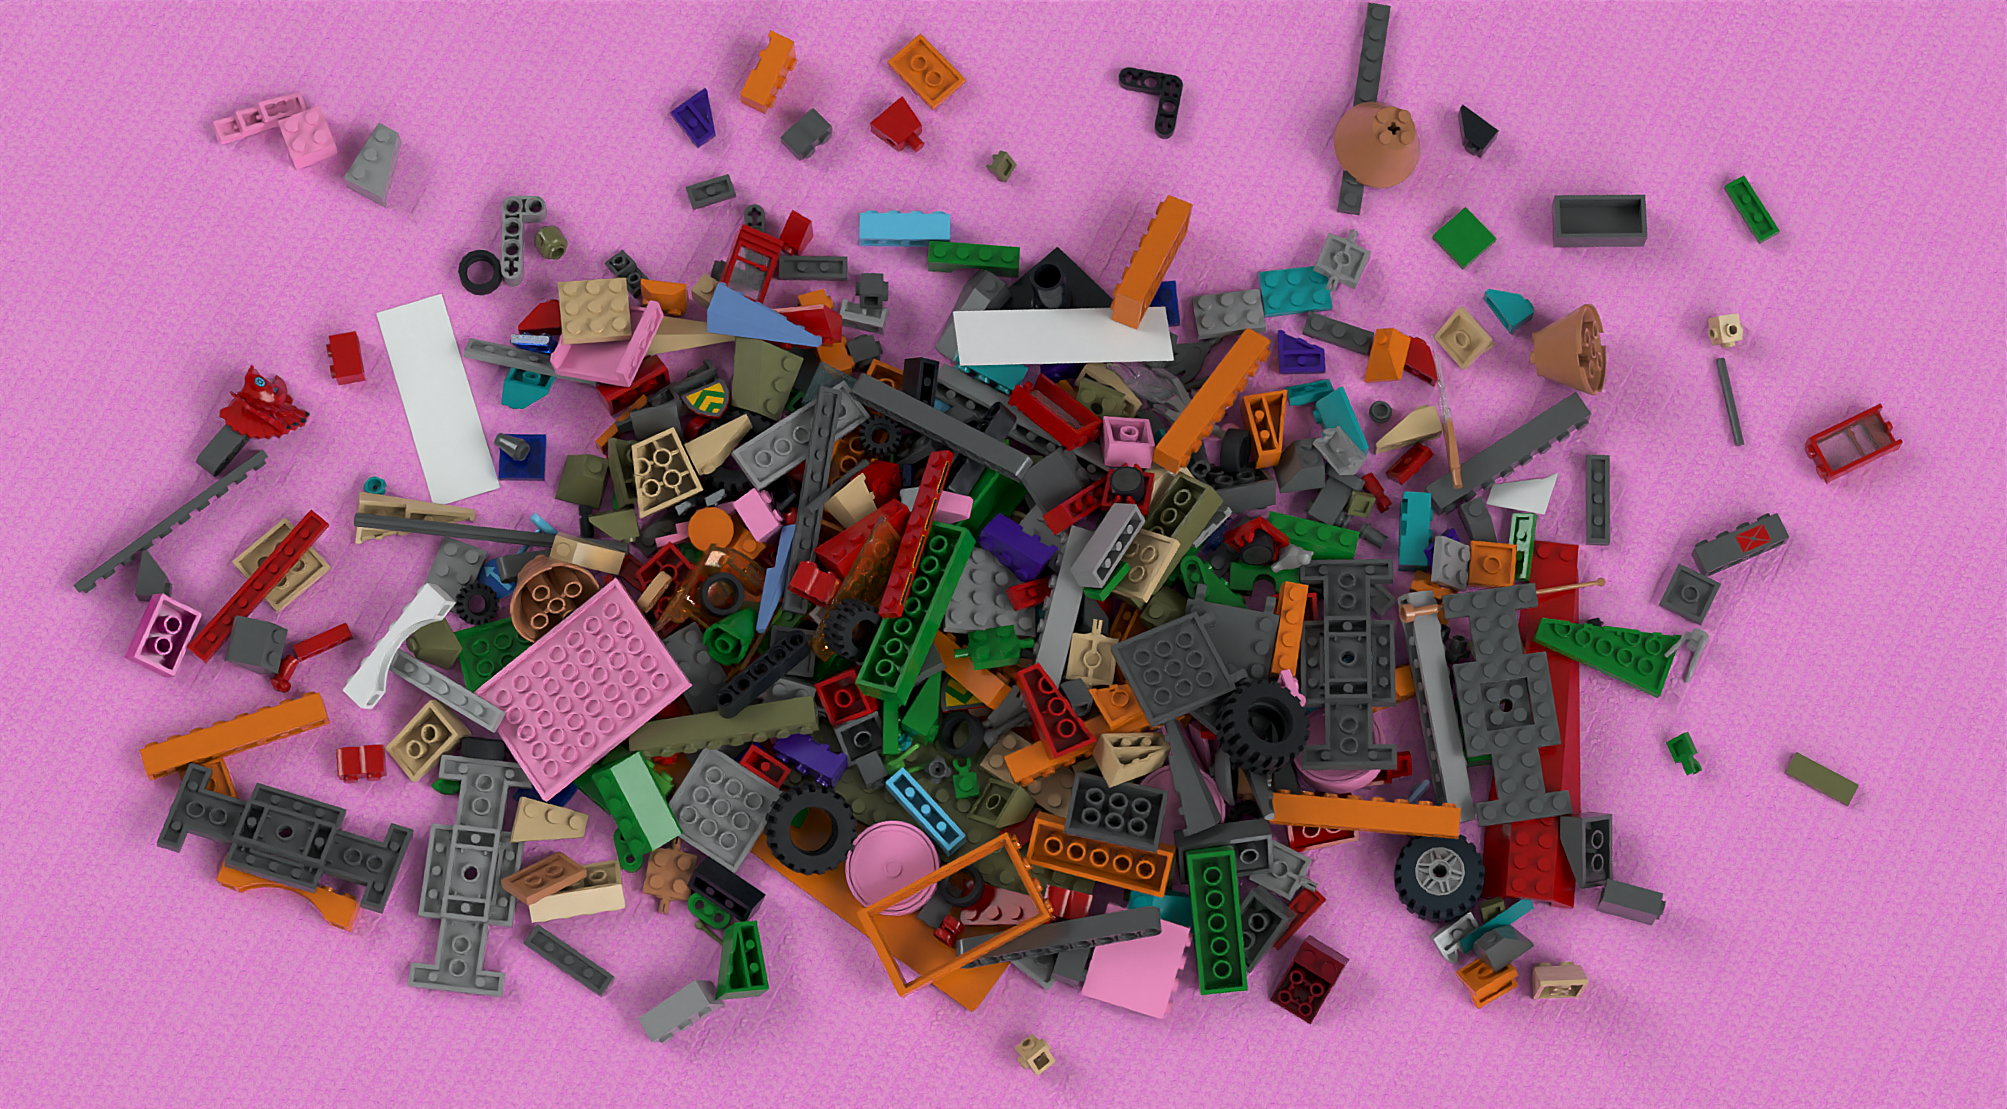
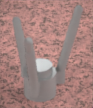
M1694 628L1691 633L1686 631L1683 637L1665 653V657H1669L1684 642H1687L1686 646L1690 651L1695 652L1685 678L1686 683L1690 681L1700 654L1710 638L1705 631L1699 628Z

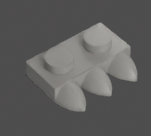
M1467 910L1465 914L1460 917L1457 916L1431 935L1430 938L1441 956L1447 961L1457 964V949L1464 953L1460 940L1480 926L1472 913Z

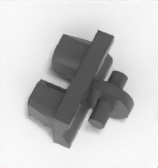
M1441 624L1440 632L1442 642L1445 645L1446 663L1448 662L1452 665L1461 658H1469L1471 652L1466 649L1468 639L1461 635L1453 636L1450 639V628L1445 624Z

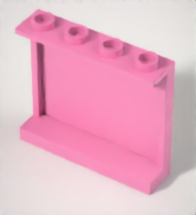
M650 300L646 308L629 305L632 330L631 340L563 345V336L561 334L559 343L550 357V362L556 375L630 387L664 317L659 303Z
M1109 902L1105 914L1130 909ZM1161 919L1162 933L1159 935L1095 946L1081 994L1163 1020L1165 1014H1170L1173 1001L1169 1000L1171 992L1177 991L1180 979L1176 978L1178 969L1183 970L1187 956L1183 955L1185 946L1190 947L1194 933H1190L1191 926L1186 927Z

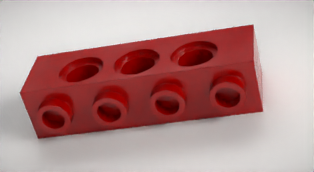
M1107 475L1042 516L1054 536L1101 506Z

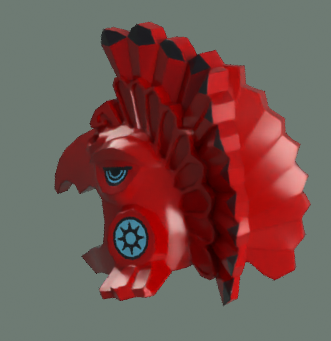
M251 365L245 376V384L242 390L237 392V394L230 391L234 399L231 400L228 407L220 409L219 417L225 419V424L231 426L232 431L238 432L240 436L247 435L249 439L257 438L260 440L266 438L269 440L272 437L279 439L283 434H288L290 430L295 431L298 427H303L310 413L297 409L296 406L292 405V397L289 394L287 395V387L281 377L276 375L274 377L275 380L271 383Z

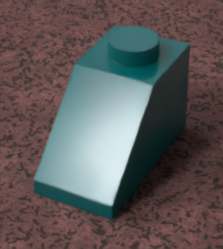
M1493 289L1485 291L1483 300L1509 334L1532 320L1534 307L1521 294Z

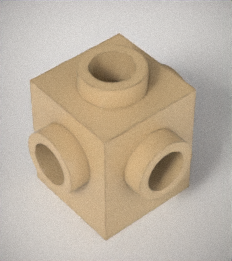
M1738 313L1708 319V334L1712 341V346L1721 344V348L1734 347L1736 341L1743 340V327Z
M1034 1034L1025 1038L1014 1048L1019 1055L1017 1058L1019 1064L1025 1070L1029 1068L1037 1076L1056 1062L1049 1052L1051 1050L1049 1044L1043 1038L1039 1040Z

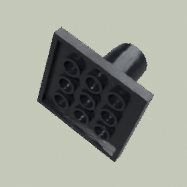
M1056 247L1008 288L1012 296L1000 310L1110 308L1113 299L1059 247Z

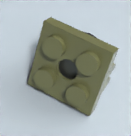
M1085 377L1081 380L1076 400L1102 421L1104 416L1123 417L1124 412L1122 411L1127 405L1124 403L1126 394L1117 391L1112 386L1099 384Z

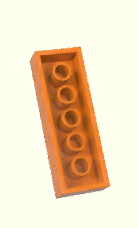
M1167 195L1164 203H1159L1156 210V218H1151L1147 228V235H1142L1139 242V250H1135L1131 256V266L1125 267L1121 277L1122 283H1117L1114 288V299L1110 310H1113V321L1137 330L1188 233L1193 204L1171 195Z
M1041 811L1038 812L1026 856L1031 864L1163 898L1177 846L1159 842L1157 853L1069 835L1063 833L1066 818Z

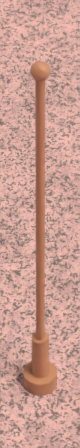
M1600 577L1596 581L1536 590V594L1594 585L1602 587L1606 584V581ZM1410 603L1399 606V617L1402 623L1413 622L1417 616L1438 613L1439 610H1443V605L1432 604L1413 608V605Z

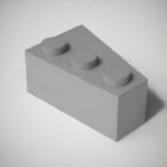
M694 980L638 1019L652 1043L665 1044L674 1038V1034L690 1028L693 1023L708 1016L725 1004L723 1000H715L717 990L711 981Z

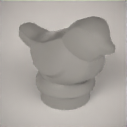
M1289 543L1288 546L1279 550L1278 560L1271 566V569L1276 573L1283 569L1299 568L1310 563L1313 551H1306L1302 547Z

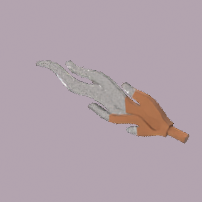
M1432 334L1430 338L1441 400L1438 401L1449 472L1452 476L1453 487L1459 489L1463 485L1452 414L1448 403L1441 356L1438 355L1435 337Z

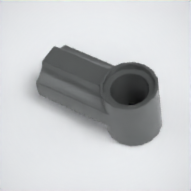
M1201 440L1202 444L1196 453L1192 452L1190 461L1187 464L1190 473L1197 478L1205 477L1210 471L1203 440Z

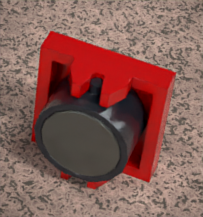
M1124 463L1122 467L1116 470L1109 469L1101 510L1108 512L1114 503L1136 504L1142 515H1148L1155 483V473L1142 472L1138 464H1134V467H1129L1127 463Z
M1259 516L1225 533L1224 542L1240 553V559L1244 563L1253 566H1267L1269 562L1277 560L1281 548L1289 545V537Z

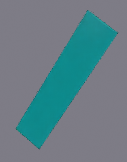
M1520 900L1461 939L1460 944L1464 954L1473 949L1474 942L1480 939L1483 934L1495 928L1510 925L1534 909L1532 901Z

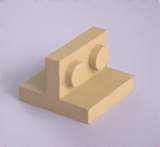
M1463 306L1453 313L1434 336L1436 341L1462 370L1467 369L1478 356L1489 351L1495 345L1492 341L1493 339Z

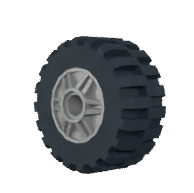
M1462 834L1459 835V839L1426 836L1415 838L1413 836L1408 840V844L1402 847L1395 864L1394 886L1399 894V900L1402 904H1406L1407 910L1411 914L1417 913L1418 918L1424 921L1425 918L1432 919L1433 923H1439V920H1445V923L1450 922L1454 917H1460L1465 914L1467 910L1471 911L1476 901L1479 900L1485 875V868L1482 864L1483 859L1481 854L1476 852V846L1472 842L1468 843L1466 837ZM1435 874H1442L1444 877L1438 878Z

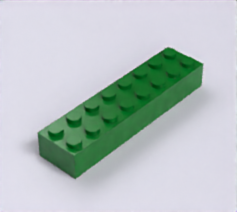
M932 521L902 616L882 619L855 681V684L864 695L906 705L976 543L967 528Z

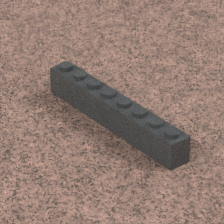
M1577 392L1461 464L1462 488L1455 489L1453 487L1452 476L1448 472L1426 486L1424 493H1431V506L1438 516L1444 512L1449 514L1458 507V503L1463 500L1468 502L1477 495L1476 492L1483 488L1485 491L1495 484V480L1502 476L1504 479L1514 472V468L1518 465L1522 467L1533 460L1532 456L1537 453L1542 455L1551 449V444L1558 441L1561 443L1570 436V432L1577 429L1580 431L1589 424L1588 421L1592 413Z

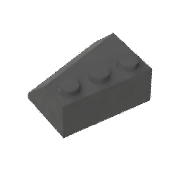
M1248 462L1243 473L1223 471L1220 466L1209 464L1210 471L1205 477L1197 478L1193 475L1195 479L1211 486L1224 500L1221 506L1229 507L1232 510V514H1242L1247 510L1265 509L1267 506L1276 505V480L1264 468L1256 469L1254 462Z

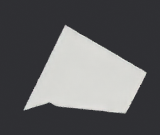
M1558 473L1544 479L1493 485L1486 504L1545 515Z

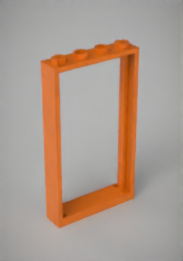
M1006 832L857 912L899 997L904 998L1054 918L1051 913L1054 911L1052 904L1048 898L1044 900L1040 892L1043 890V887L1037 877H1032L1029 871L1032 869L1031 863L1026 856L1022 857L1019 851L1021 844L1016 835L1011 836L1010 833ZM1005 846L1039 913L907 983L873 916Z

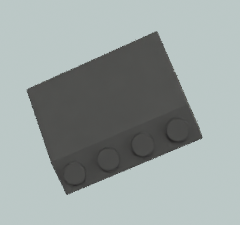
M1076 771L1063 833L1157 853L1169 791L1129 782L1109 788L1104 777Z

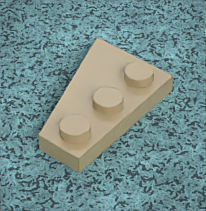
M520 797L509 843L583 838L588 814Z

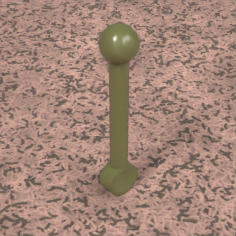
M701 920L695 922L696 929H701L721 946L723 945V940L706 928Z

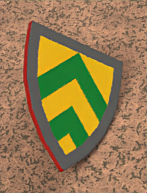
M722 378L681 395V399L696 414L717 420L721 418L728 406L729 391Z
M949 674L946 676L941 689L942 712L959 711L967 713L969 709L988 707Z

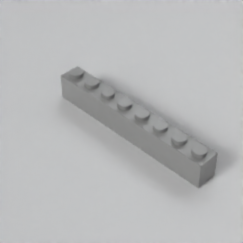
M1073 525L1067 528V530H1063L1060 538V544H1063L1061 553H1057L1054 566H1057L1055 575L1052 574L1048 588H1051L1050 596L1045 598L1043 610L1046 612L1044 620L1040 619L1037 627V632L1040 635L1038 642L1035 641L1034 648L1032 647L1031 655H1034L1033 662L1028 665L1029 667L1040 663L1057 686V689L1062 677L1084 588L1079 586L1070 569L1095 533L1094 531ZM1020 693V700H1023L1021 707L1027 708Z

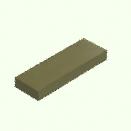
M1798 752L1795 753L1785 772L1790 777L1847 807L1859 787L1857 783Z

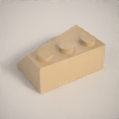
M674 427L631 446L640 519L703 491Z

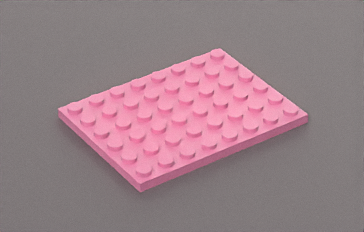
M615 578L473 693L506 712L496 731L541 798L547 802L690 688L692 684L620 580Z

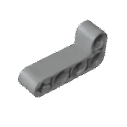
M510 196L503 201L501 273L504 282L511 287L520 285L524 277L525 223H539L547 217L545 201L539 196ZM514 206L519 208L518 211L514 213L508 211L511 207ZM535 206L542 208L539 212L531 211ZM511 228L519 229L515 234L508 233ZM511 249L518 250L515 255L507 254ZM511 265H514L515 269L513 276H509L511 275Z

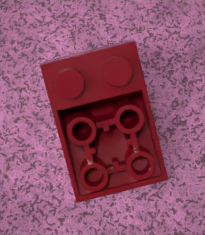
M1308 935L1270 1000L1311 1024L1350 959Z

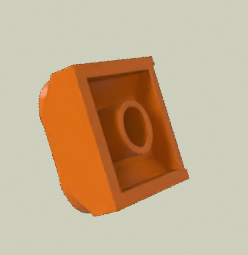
M641 278V307L646 308L651 300L658 302L662 312L667 313L671 317H681L682 314L686 313L689 303L687 284Z

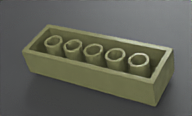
M1181 471L1178 472L1146 516L1145 523L1141 529L1176 539L1180 543L1179 548L1147 603L1114 592L1110 593L1111 596L1142 612L1145 610L1152 597L1157 594L1224 500L1211 486Z

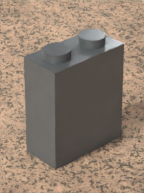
M1607 879L1601 891L1597 911L1652 925L1663 914L1666 901H1662L1663 893Z

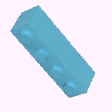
M868 210L865 213H860V246L929 247V241L950 242V214H946L943 211L923 214L921 211H911L910 213L888 211L887 213H878L874 210Z
M903 767L885 782L886 790L948 857L966 842V835Z

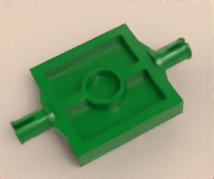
M1014 625L976 630L975 632H967L968 648L954 649L955 659L969 657L973 663L974 671L1021 664L1020 649L1034 648L1033 637L1019 640L1015 634Z

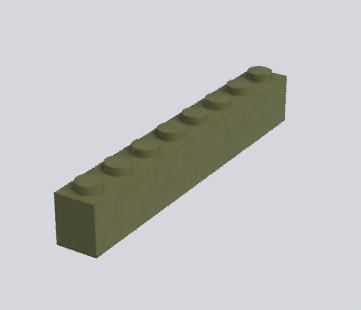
M813 695L750 705L729 719L723 718L718 711L646 722L628 737L631 754L641 750L645 760H649L655 756L671 757L674 753L680 752L694 753L698 749L707 748L714 750L729 744L739 746L748 741L763 742L767 738L772 737L787 738L791 734L797 733L807 735L815 730H819L816 702Z

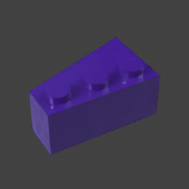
M999 513L982 530L976 541L980 543L984 550L994 555L1000 564L1009 568L1020 581L1025 583L1034 581L1047 568L1058 547L1055 545L1051 547L1040 542L1041 537L1036 534L1033 536L1028 535L1022 531L1023 527Z
M791 734L787 738H779L773 746L777 760L784 764L791 763L796 766L795 770L801 775L807 776L809 774L815 778V783L828 786L831 789H834L848 767L847 755L841 752L838 756L829 750L830 746L825 743L822 745L817 743L809 735Z

